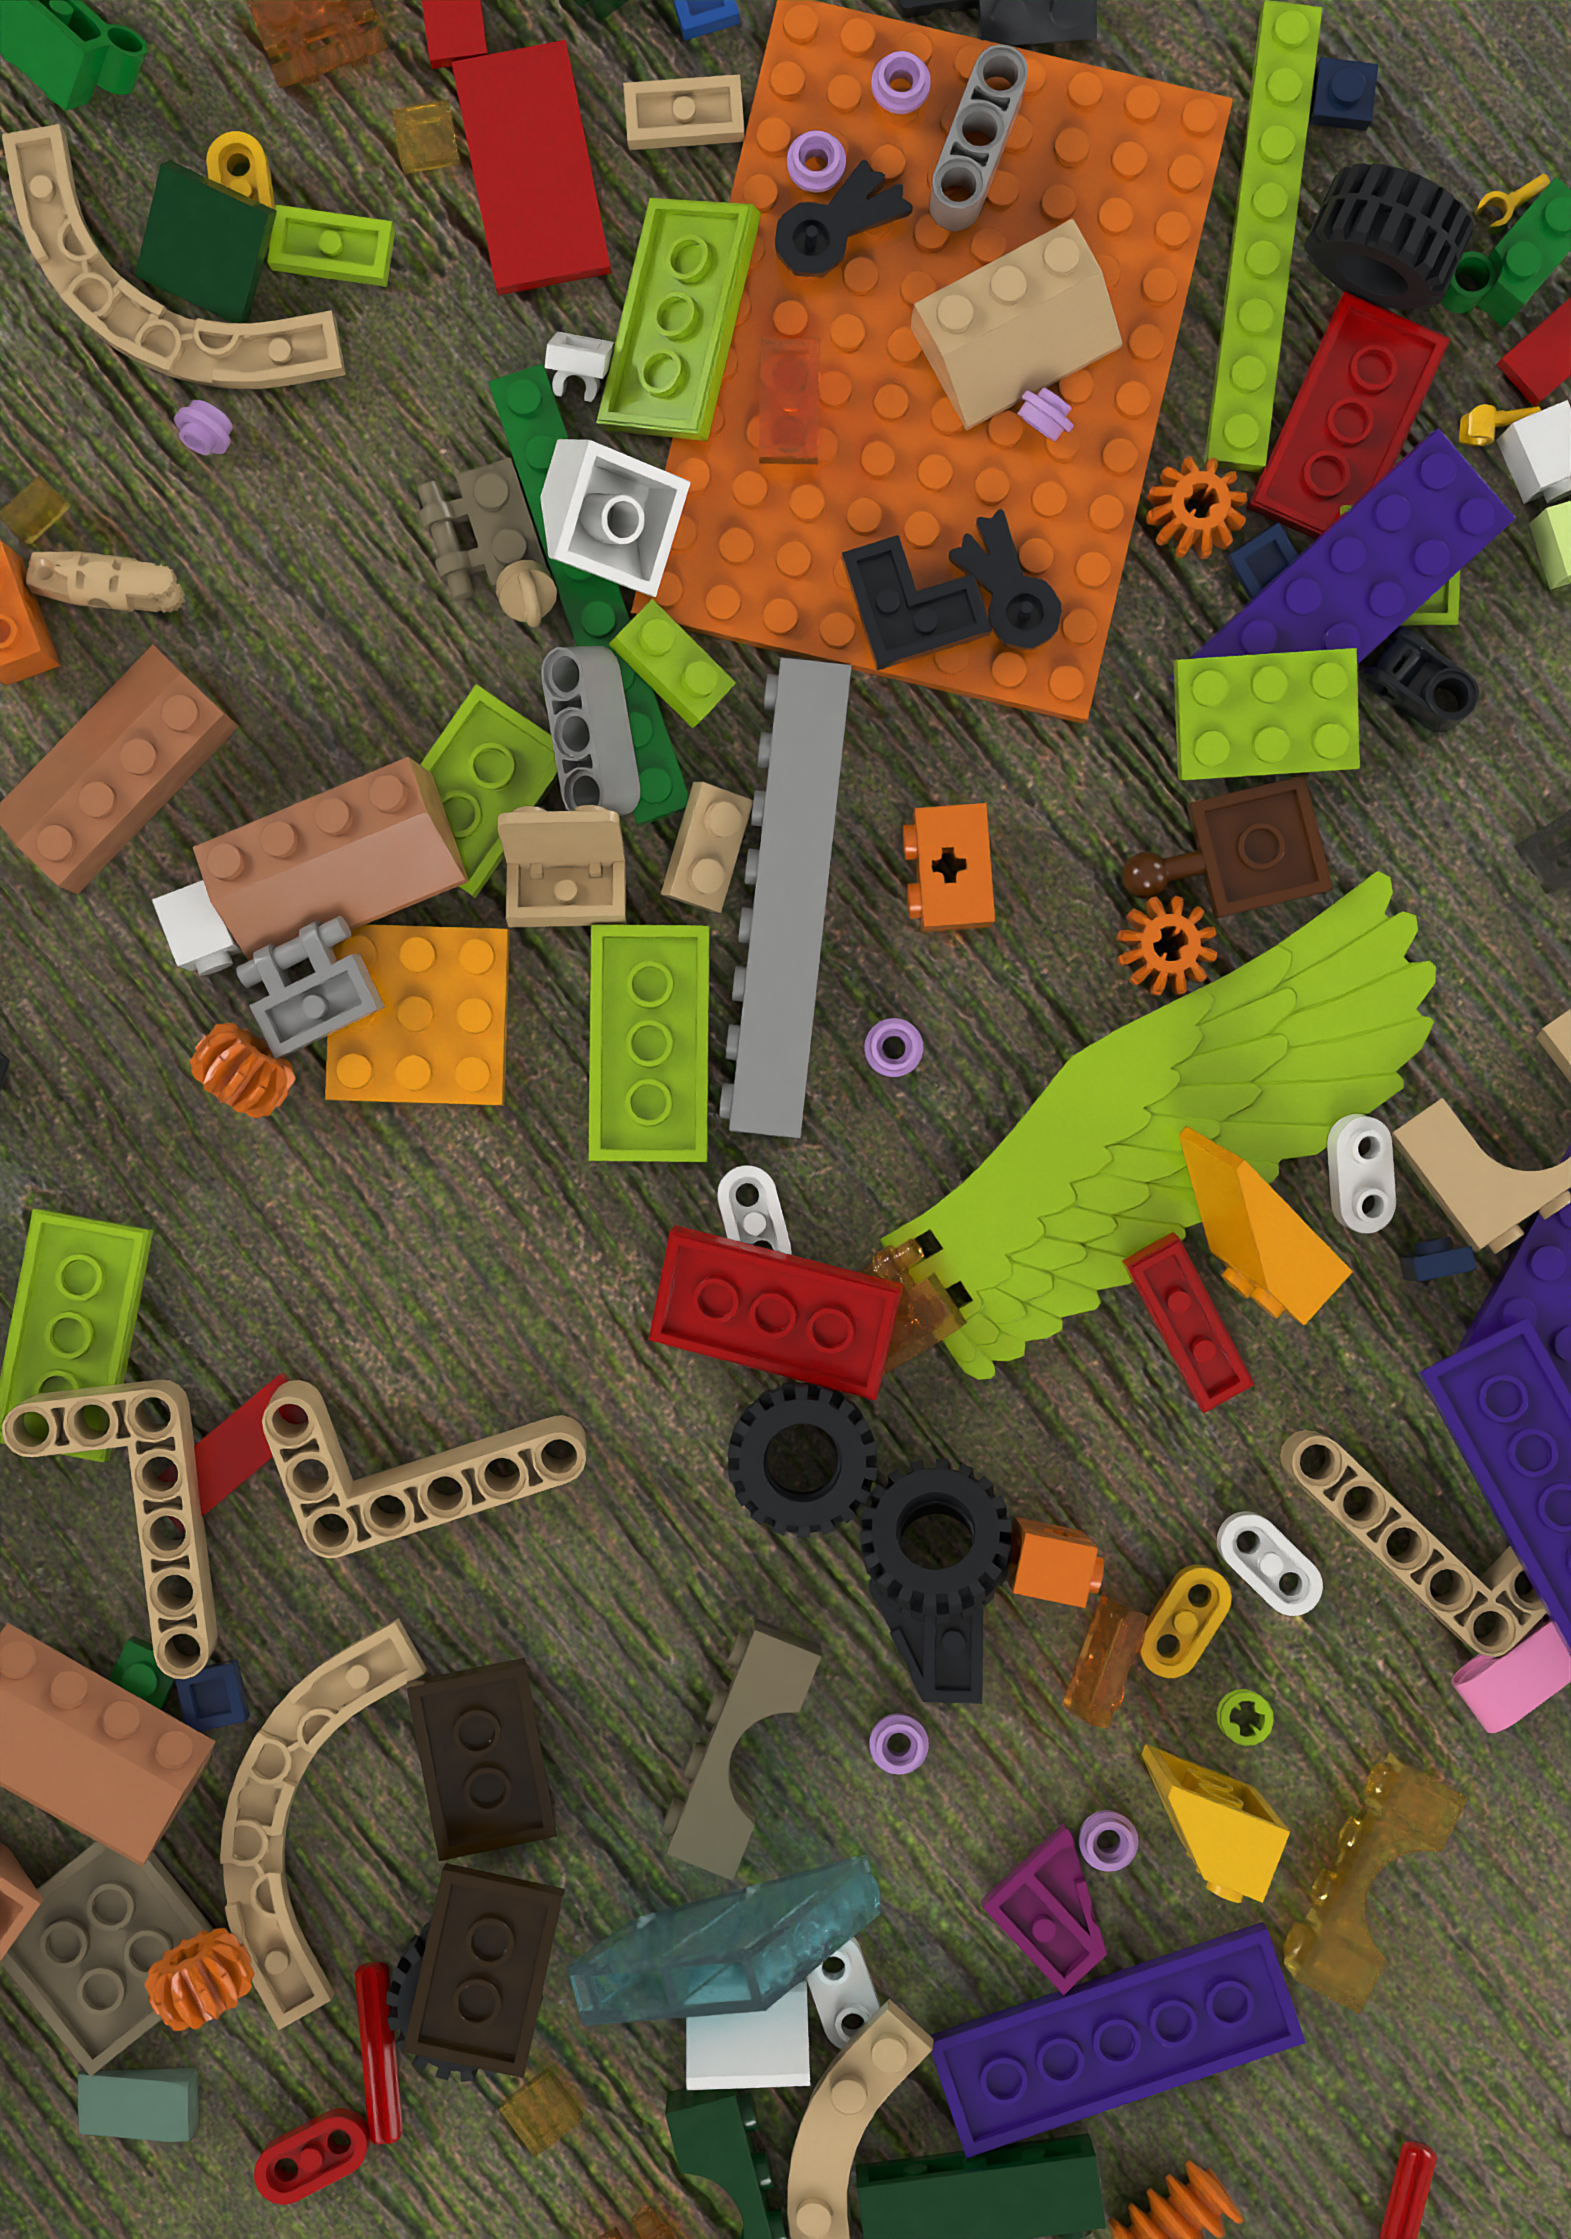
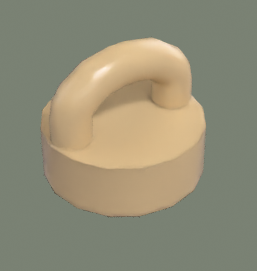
M519 560L509 564L501 571L496 581V594L503 612L512 619L527 622L530 627L539 626L541 618L552 610L556 602V586L549 570L542 563L533 560Z

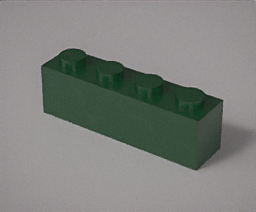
M1089 2133L1007 2144L966 2158L964 2150L855 2165L864 2239H1033L1057 2235L1062 2239H1081L1090 2235L1092 2230L1106 2228L1097 2158Z

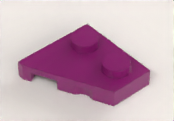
M1062 1823L984 1896L980 1902L982 1908L1064 1995L1107 1955L1079 1863L1073 1836L1070 1829Z

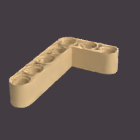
M151 1380L40 1393L30 1396L12 1409L3 1421L2 1435L5 1444L12 1452L23 1457H39L128 1446L154 1657L161 1671L174 1679H187L195 1676L204 1668L217 1645L218 1630L204 1518L201 1516L190 1406L186 1392L178 1384L170 1380ZM156 1397L165 1401L171 1412L169 1423L156 1424L148 1419L143 1409L146 1398ZM86 1405H98L105 1409L110 1418L108 1430L96 1431L90 1428L84 1418V1408ZM26 1412H37L47 1420L49 1434L46 1438H36L26 1430L24 1425ZM166 1457L172 1460L178 1470V1480L163 1482L157 1479L151 1469L152 1458ZM163 1516H173L179 1519L186 1531L185 1538L181 1540L166 1538L160 1532L158 1519ZM170 1575L185 1577L192 1585L193 1596L178 1598L172 1595L165 1584L166 1577ZM188 1634L194 1637L199 1643L200 1653L194 1656L180 1653L174 1646L173 1636Z
M301 1380L288 1381L282 1384L273 1393L262 1419L264 1434L303 1539L312 1552L325 1558L341 1557L566 1484L579 1476L586 1462V1432L575 1419L559 1415L353 1481L323 1397L316 1387ZM284 1404L299 1405L308 1415V1421L296 1425L288 1423L279 1413V1407ZM562 1439L571 1443L576 1451L568 1458L556 1459L548 1455L544 1447L553 1440ZM497 1458H506L516 1463L519 1470L510 1477H499L493 1474L487 1465ZM305 1459L319 1460L327 1468L328 1475L323 1478L308 1477L300 1469L299 1462ZM439 1477H451L459 1482L462 1490L454 1495H443L433 1488L431 1482ZM384 1495L395 1496L403 1502L405 1509L399 1513H386L379 1509L375 1500ZM331 1513L339 1515L346 1521L348 1528L339 1532L329 1531L322 1526L319 1517Z
M1310 1430L1295 1432L1286 1439L1280 1455L1282 1467L1286 1473L1459 1640L1482 1655L1490 1657L1504 1655L1547 1613L1534 1588L1527 1594L1520 1596L1516 1594L1514 1587L1515 1579L1523 1571V1568L1511 1546L1478 1579L1338 1443L1329 1437ZM1320 1444L1325 1453L1323 1466L1316 1473L1304 1474L1300 1466L1301 1454L1309 1446ZM1363 1486L1368 1496L1365 1508L1358 1514L1347 1515L1343 1507L1346 1493L1353 1487ZM1398 1528H1407L1410 1535L1408 1548L1400 1555L1390 1556L1386 1547L1388 1537ZM1449 1569L1453 1577L1450 1590L1443 1596L1433 1597L1430 1591L1431 1579L1440 1570ZM1493 1611L1495 1616L1493 1630L1485 1637L1476 1638L1473 1631L1475 1620L1483 1612Z

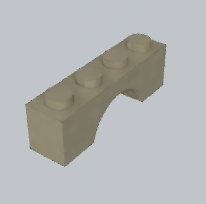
M756 1619L750 1634L739 1631L727 1661V1665L736 1668L729 1688L726 1690L717 1686L705 1717V1721L714 1724L706 1746L695 1742L683 1772L684 1777L692 1780L684 1801L673 1798L661 1828V1832L670 1835L666 1855L728 1880H734L755 1827L756 1810L745 1800L734 1783L730 1769V1758L733 1749L743 1733L757 1721L779 1713H800L822 1657L821 1645Z

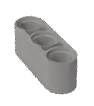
M998 44L990 46L981 52L975 62L936 165L932 180L929 209L934 221L946 230H964L977 220L1021 107L1028 67L1026 59L1021 52L1012 46ZM992 77H1002L1008 80L1012 87L1008 90L998 91L990 88L985 81ZM979 131L988 135L992 142L981 147L974 146L967 142L964 135L969 132ZM950 186H962L969 191L972 197L966 201L956 202L948 199L942 191Z
M604 646L557 647L551 650L544 658L541 676L565 808L568 811H573L578 806L597 805L607 810L615 811L619 816H625L631 813L638 805L640 782L621 670L617 657L610 649Z

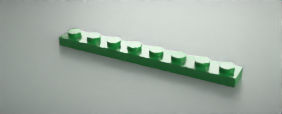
M542 363L488 381L576 646H604L610 649L617 657L621 670L640 782V799L638 805L632 811L637 827L684 812L689 795L654 691L608 645L630 622L618 584L556 561L548 556L540 497L557 440L568 439L544 365Z

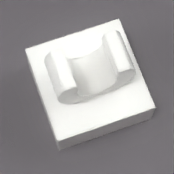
M557 331L547 344L545 368L558 370L552 382L554 394L562 396L566 391L567 377L577 375L586 384L584 401L592 402L600 389V378L603 379L609 370L615 342Z

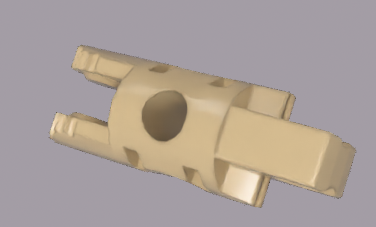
M80 551L33 552L29 561L26 585L31 593L73 605L128 612L143 610L171 613L172 611H178L180 607H183L182 603L185 602L183 598L185 594L180 584L176 583L177 578L173 570L169 569L168 566H162V564L157 566L155 563L140 562L136 558Z

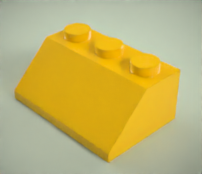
M1145 1744L1141 1754L1171 1824L1187 1851L1186 1855L1194 1862L1196 1871L1201 1874L1204 1880L1208 1881L1206 1888L1212 1893L1232 1902L1241 1903L1243 1896H1247L1263 1903L1290 1834L1288 1828L1255 1786Z

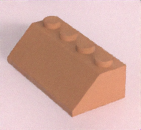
M152 645L1 801L0 826L15 846L57 886L79 894L238 729L239 725L155 645Z
M410 757L403 758L193 847L210 902L248 961L254 959L253 953L256 950L270 943L278 947L298 937L299 929L316 920L324 924L338 916H342L350 930H353L469 882L433 774Z
M7 1623L0 1632V1786L143 1867L208 1766L216 1741Z

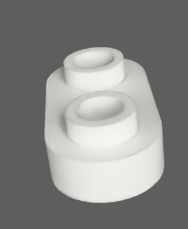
M1362 1114L1347 1115L1334 1124L1327 1140L1331 1207L1335 1218L1343 1226L1360 1233H1373L1381 1230L1390 1222L1396 1208L1392 1138L1388 1128L1381 1121ZM1368 1136L1371 1142L1370 1149L1365 1155L1360 1156L1358 1145L1363 1138ZM1369 1195H1373L1374 1207L1370 1212L1364 1214L1362 1210L1363 1201Z
M739 1166L729 1171L721 1180L717 1194L727 1238L752 1245L757 1241L764 1240L769 1242L775 1251L791 1255V1244L772 1178L764 1170L755 1166ZM745 1183L753 1184L759 1192L758 1201L749 1207L741 1205L736 1199L737 1189Z
M1243 1511L1231 1515L1222 1523L1217 1534V1547L1221 1557L1271 1607L1284 1615L1298 1616L1309 1612L1317 1605L1323 1590L1322 1577L1318 1569L1270 1521L1257 1513ZM1244 1531H1253L1256 1537L1255 1545L1247 1551L1239 1550L1237 1547L1238 1536ZM1288 1572L1295 1573L1298 1578L1295 1589L1290 1592H1282L1279 1588L1280 1578Z
M827 1928L814 1934L806 1944L804 1950V1972L824 2031L828 2039L835 2046L842 2049L881 2006L858 1941L845 1930ZM833 1956L840 1958L844 1962V1967L837 1973L827 1972L822 1966L827 1958ZM855 2013L860 2015L864 2022L857 2029H848L842 2024L843 2018L848 2014Z

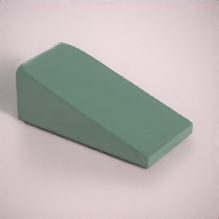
M198 2068L98 2070L91 2077L86 2071H79L77 2074L79 2134L163 2142L191 2141L199 2128Z

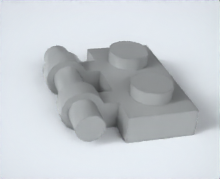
M338 916L324 924L316 920L299 929L298 937L278 947L270 943L256 950L253 953L254 959L236 968L238 978L246 988L263 981L269 993V996L249 1006L275 1059L285 1057L385 1008L360 953L351 954L338 961L333 952V945L351 937L350 928L342 916ZM309 958L315 973L292 984L288 976V968Z

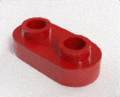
M336 2108L272 2140L263 2149L255 2165L254 2181L258 2191L265 2199L272 2203L288 2205L351 2174L360 2167L370 2146L367 2122L360 2114L351 2109ZM337 2130L344 2131L350 2136L351 2143L339 2145L333 2140L331 2133ZM283 2158L292 2159L297 2164L298 2171L293 2173L284 2171L280 2167L279 2160Z

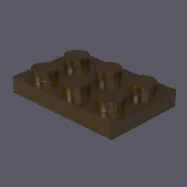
M525 1658L407 1681L408 1699L439 1861L557 1837Z
M445 1863L441 1873L403 2052L524 2078L565 1891L564 1888Z

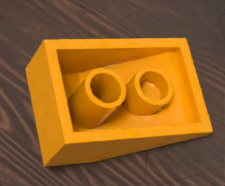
M1186 1126L1179 1134V1139L1210 1252L1226 1267L1220 1276L1246 1299L1251 1297L1275 1319L1284 1312L1304 1326L1353 1271L1244 1159Z

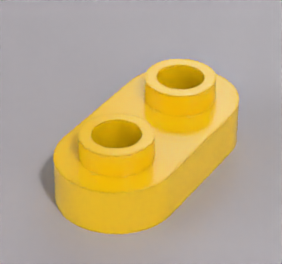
M240 131L227 132L217 137L207 152L208 178L275 210L269 161L260 143L253 136ZM248 163L250 165L245 175H232V170L237 164Z
M1197 1564L1183 1568L1174 1576L1138 1635L1137 1647L1139 1655L1148 1669L1154 1674L1164 1678H1177L1185 1675L1195 1666L1231 1606V1590L1222 1575L1209 1566ZM1197 1584L1206 1585L1208 1589L1207 1598L1199 1604L1191 1603L1188 1598L1190 1589ZM1166 1634L1174 1635L1177 1640L1175 1649L1167 1654L1158 1652L1157 1642L1159 1638Z

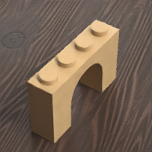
M1569 1009L1542 1028L1536 1038L1571 1083V1009ZM1443 1098L1395 1130L1391 1135L1394 1146L1467 1244L1472 1246L1474 1253H1477L1487 1245L1494 1254L1498 1253L1525 1234L1518 1224L1538 1211L1543 1219L1546 1220L1571 1202V1193L1568 1191L1571 1188V1156L1561 1164L1545 1170L1521 1171L1506 1167L1490 1158L1479 1147Z

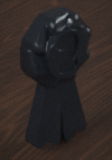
M864 159L857 165L828 205L801 202L782 215L778 220L776 229V255L791 270L793 275L822 278L843 261L847 237L907 217L912 213L913 206L902 198V184H896L872 197L882 188L885 174L871 171L868 162Z
M1000 509L997 510L992 518L978 517L976 519V528L988 554L970 534L966 533L963 537L962 547L952 549L949 552L948 558L952 564L966 575L974 574L977 584L992 595L988 620L992 631L1002 641L1003 645L1009 648L1032 651L1049 641L1057 632L1062 613V604L1046 581L1023 576L1005 512Z

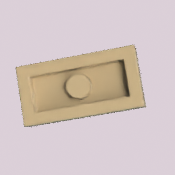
M740 74L623 83L629 150L744 141Z
M693 782L660 895L710 912L721 913L753 800L705 782Z

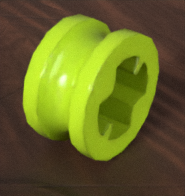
M1238 1689L1226 1694L1219 1702L1216 1712L1217 1723L1221 1731L1233 1742L1244 1746L1256 1745L1264 1741L1271 1733L1274 1723L1273 1711L1269 1703L1256 1692L1247 1689ZM1242 1701H1250V1708L1260 1714L1258 1725L1255 1727L1249 1723L1251 1731L1247 1733H1240L1239 1725L1230 1720L1232 1709L1235 1707L1240 1711L1241 1707L1238 1703Z

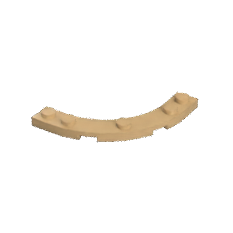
M60 124L2 134L12 195L18 219L31 252L40 264L49 282L67 306L90 330L114 349L141 365L167 376L199 385L227 389L281 387L346 375L336 318L332 310L260 323H223L197 318V320L185 318L167 310L164 305L141 293L110 266L99 251L88 230L76 192L66 133Z
M399 1618L347 1646L321 1663L288 1693L254 1737L240 1764L229 1795L222 1828L220 1864H223L224 1887L227 1898V1905L225 1906L227 1921L231 1933L235 1934L240 1944H244L252 1960L250 1964L255 1975L251 1981L278 2030L330 2002L335 1994L303 1935L289 1897L285 1875L284 1850L286 1827L291 1805L309 1763L322 1744L336 1729L371 1703L426 1672L427 1668Z
M890 1999L861 2027L831 2061L810 2097L809 2105L801 2120L794 2143L788 2178L787 2215L791 2239H853L849 2206V2178L857 2146L865 2128L877 2109L892 2091L933 2050L934 2039Z

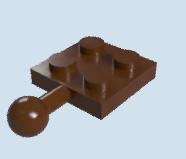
M1305 775L1191 802L1187 805V810L1198 851L1165 859L1152 852H1140L1131 856L1126 861L1122 870L1124 887L1131 895L1141 899H1149L1159 895L1170 881L1204 874L1214 919L1333 890Z

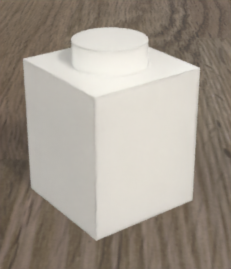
M1568 400L1512 423L1496 440L1524 504L1541 496H1544L1547 504L1571 495V407Z
M203 880L152 900L178 967L189 971L197 969L199 976L209 975L231 966L233 962L230 956L242 952L211 904Z

